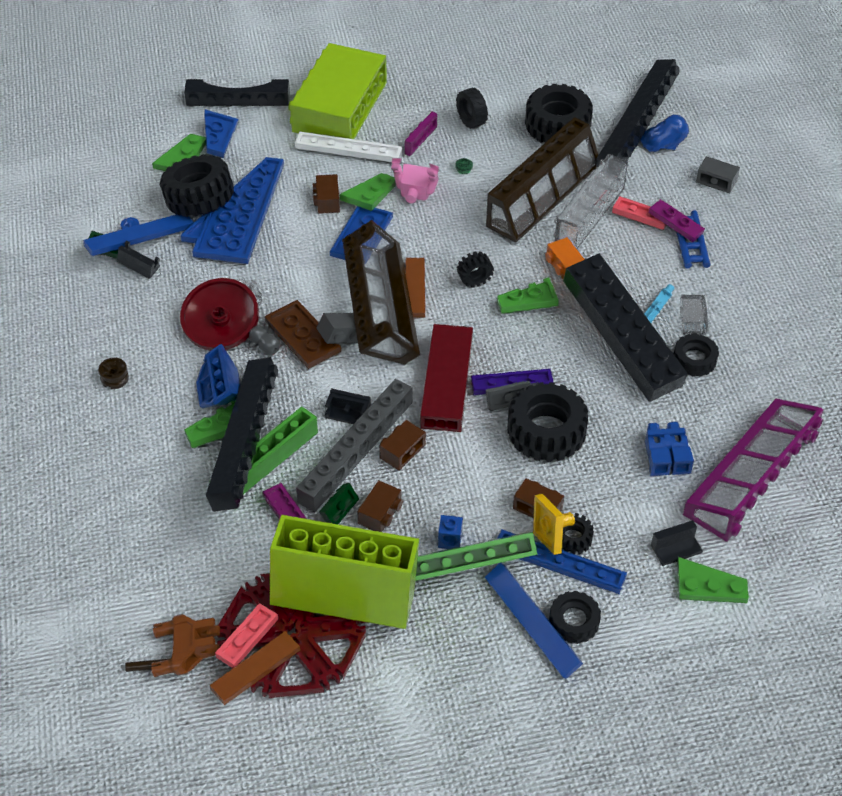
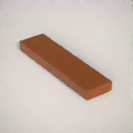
M406 258V280L413 318H425L424 258Z
M285 631L210 684V690L226 705L298 653L300 646Z

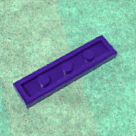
M551 368L471 376L473 395H484L487 389L522 381H530V383L543 382L544 384L554 383Z

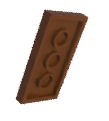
M298 300L264 316L265 322L308 369L341 352L339 343L327 344L317 330L319 322Z

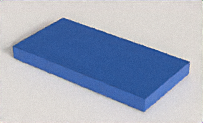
M357 206L331 248L330 256L345 260L342 239L370 220H373L383 230H386L393 218V212L378 208L370 211ZM375 230L372 238L364 244L376 247L382 235ZM362 250L364 264H366L372 252Z

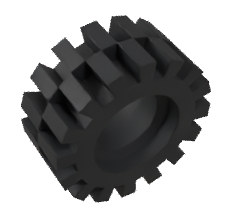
M475 251L473 255L468 253L467 258L463 256V261H459V266H457V272L463 284L467 287H475V285L479 287L481 286L480 283L483 282L485 284L486 279H491L490 276L494 274V267L487 254H483L480 251L477 254Z
M575 513V524L563 527L562 549L566 552L571 551L572 554H576V551H578L580 555L583 554V550L586 552L591 547L594 527L589 519L586 520V516L582 515L580 518L579 513ZM568 530H576L580 532L582 536L578 538H571L567 536L565 532Z

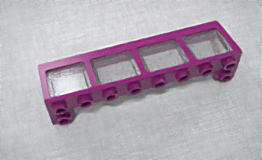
M776 398L685 502L683 515L726 542L732 536L736 537L742 528L740 523L745 517L746 510H751L757 502V497L759 495L763 496L767 491L768 484L776 481L781 468L785 469L791 461V456H796L799 453L802 443L809 444L810 442H815L819 435L817 430L823 422L821 416L824 409Z

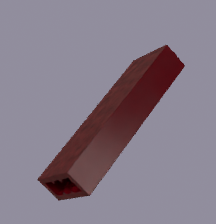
M433 325L420 415V429L462 432L473 342V327Z

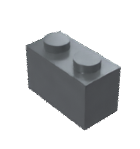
M706 156L698 169L696 183L730 194L737 182L740 167Z
M323 313L317 330L327 344L358 343L353 313Z

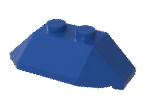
M220 344L205 354L204 364L196 381L199 405L202 409L227 405L231 401L236 400L241 385L238 369L224 346Z

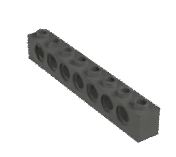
M396 378L296 487L298 504L314 513L321 507L413 403V387Z

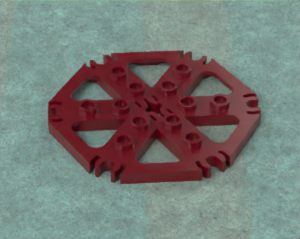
M270 573L260 574L261 578L256 576V586H250L248 582L245 583L246 590L241 586L218 624L220 635L217 638L224 637L225 639L217 641V644L221 647L239 627V625H234L233 623L245 604L251 603L256 607L260 603L278 614V620L254 648L264 647L283 632L291 631L295 627L296 633H292L290 636L300 646V651L294 656L312 677L308 684L280 685L279 680L291 659L289 658L253 684L251 692L254 693L258 687H264L262 696L266 697L268 695L269 698L324 693V688L330 690L328 680L333 679L337 684L340 683V676L344 680L366 637V626H358L357 624L365 622L335 616L314 617L316 613L270 605ZM347 639L351 644L342 662L334 664L316 642Z

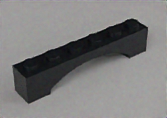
M186 79L184 95L186 106H289L290 88L289 79H272L269 83L246 88L220 87L208 84L203 79Z

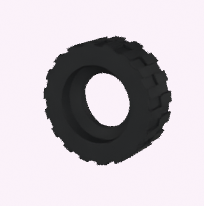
M472 87L458 92L456 107L463 124L467 128L469 127V129L484 125L488 120V108L480 91Z
M693 333L682 336L677 340L673 354L688 375L702 377L713 372L716 367L719 348L714 340L712 341L708 336ZM698 350L703 352L706 357L704 360H693L686 356V352Z
M568 591L554 599L550 608L549 621L565 641L571 644H580L581 642L589 641L598 632L601 610L598 607L597 601L593 600V597L586 595L584 592ZM571 608L580 609L585 613L586 621L581 626L569 625L564 620V613Z

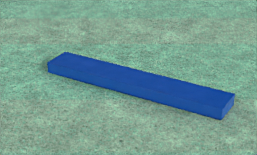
M173 215L83 240V245L91 256L117 250L121 245L125 246L126 240L130 242L131 246L187 230L194 222L189 216Z
M501 529L498 538L516 534ZM535 541L538 555L519 558L525 562L620 594L627 576V572L563 550L562 553L553 555L543 543Z
M501 562L485 576L489 584L562 677L567 679L583 662L508 568Z

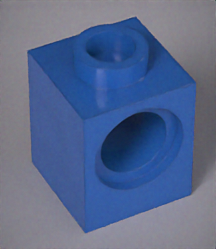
M441 515L438 548L451 549L461 546L463 517Z

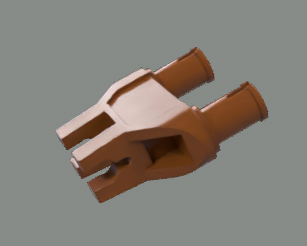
M180 614L175 615L171 621L153 624V633L156 638L173 634V654L171 659L152 662V674L154 677L170 673L183 675L190 672L202 659L215 656V652L220 648L219 644H215L214 637L220 635V627L215 625V619L207 618L195 621Z

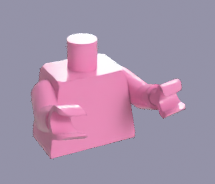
M392 158L391 169H393L396 186L401 190V196L406 197L405 199L408 203H415L416 199L427 200L429 195L434 193L437 186L439 167L430 163L431 168L404 163L402 171L401 159Z

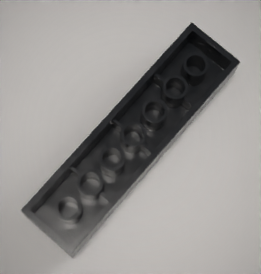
M596 254L567 267L563 282L647 400L651 402L682 387L688 373L601 254Z

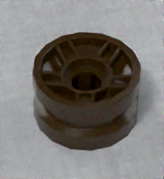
M108 358L99 365L98 372L104 387L108 386L111 389H118L128 382L127 365L122 359Z

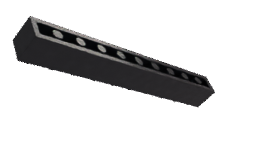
M675 59L655 61L595 160L599 176L620 175L679 75L680 70Z
M271 357L248 360L206 492V497L213 512L238 509L240 500L243 498V490L248 482L247 476L252 468V459L256 454V445L260 440V431L264 426V417L267 415L268 403L271 401L272 389L275 388V379L278 376V367L274 365Z

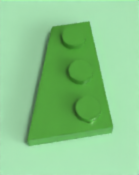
M189 134L152 163L153 169L166 171L169 166H173L175 162H180L181 159L191 158V156L195 155L199 156L206 146V137Z
M380 173L341 193L339 200L372 211L396 186L395 178L388 174Z
M548 277L543 279V283L536 285L534 282L529 284L526 289H515L498 295L497 303L502 314L558 306L559 299Z
M236 400L231 401V405L225 409L223 407L217 409L216 414L212 417H204L184 429L192 448L224 438Z
M678 557L679 600L748 602L747 579Z

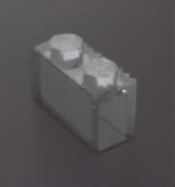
M681 294L679 309L683 335L693 333L706 335L707 328L711 327V316L707 315L709 313V302L705 301V295Z

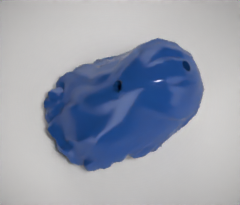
M673 114L656 126L647 129L640 139L641 144L649 152H656L664 148L675 150L687 138L689 126L682 116Z

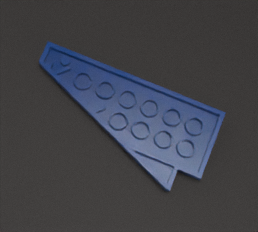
M266 157L234 186L231 199L223 207L202 215L181 234V242L195 243L192 251L193 257L242 264L249 263L284 167V159Z

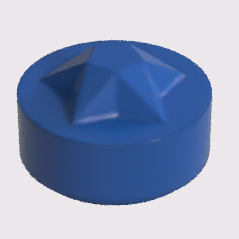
M129 217L122 220L120 225L122 230L140 224L136 218Z

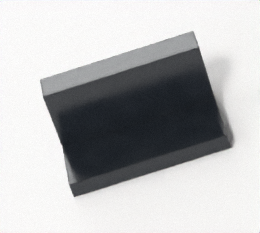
M693 520L653 533L651 547L662 566L677 562L678 557L686 559L703 552L695 538L697 526Z

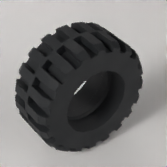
M556 83L551 86L539 87L529 96L526 102V129L538 142L546 143L574 117L588 123L591 127L593 104L587 94L572 85L570 87L567 84L557 85Z
M195 155L173 163V166H169L163 172L159 183L168 209L176 215H182L183 217H196L201 214L206 215L211 211L214 212L217 208L223 207L231 199L234 192L228 165L221 158L214 155Z
M541 382L537 383L536 386L529 385L525 390H520L517 396L511 400L507 424L510 442L514 444V447L519 452L523 451L524 456L528 458L530 456L534 457L536 461L546 460V462H553L555 459L557 461L564 460L565 456L570 457L574 455L575 451H578L582 447V443L585 442L589 417L588 409L584 404V400L577 396L574 390H568L565 385L560 384L558 386L553 382H549V384ZM541 416H550L564 424L554 428H546L535 424L531 420Z

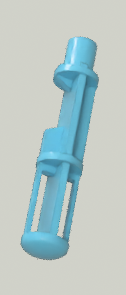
M668 284L666 288L662 289L644 313L650 323H652L669 298H671L674 290L673 285Z

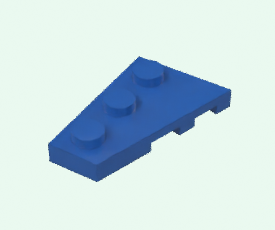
M205 110L206 153L224 158L238 125V119Z

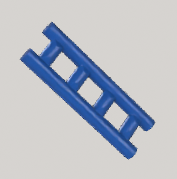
M696 210L690 213L691 216L687 217L701 226L698 212ZM676 232L684 267L688 269L692 267V263L700 262L703 263V267H710L711 263L704 235L702 234L697 238V242H686V238ZM699 249L700 255H689L688 250Z

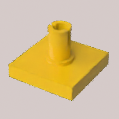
M543 494L535 495L533 534L553 555L562 553L563 527L575 524L574 515L571 512L562 514Z

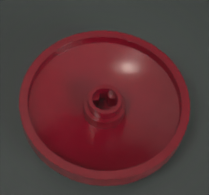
M216 278L201 283L187 295L180 311L181 326L187 338L196 346L209 351L220 344L224 346L225 350L240 345L249 338L250 330L257 326L259 320L258 302L251 289L242 282L230 278Z

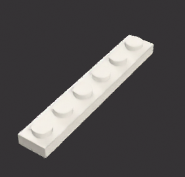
M299 132L295 141V148L386 162H392V158H401L403 146Z

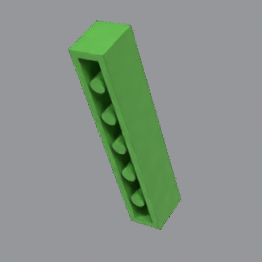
M301 406L257 442L256 454L252 459V468L249 470L248 482L245 484L243 494L318 433L317 417Z
M533 532L418 555L415 581L538 555Z

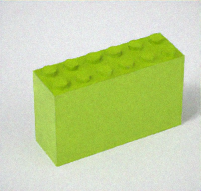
M328 43L326 48L322 50L320 58L316 60L313 69H310L308 77L303 80L301 88L296 91L294 99L289 103L288 109L291 113L290 124L292 132L298 134L299 132L355 139L387 83L386 55Z
M281 515L270 547V605L406 629L414 597L419 539Z

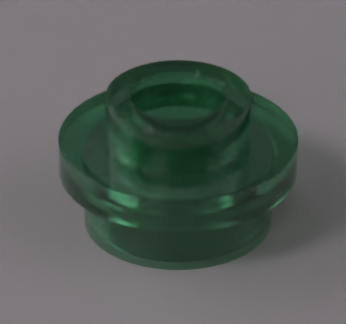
M461 158L456 161L455 168L460 174H468L473 168V162L467 158Z

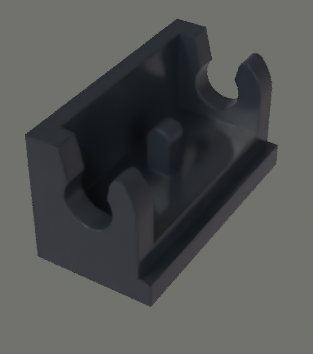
M127 240L125 241V246L121 245L118 248L117 262L148 279L160 267V258L155 257L154 261L131 249L130 242Z
M331 388L325 407H327L325 418L354 424L371 406V397Z

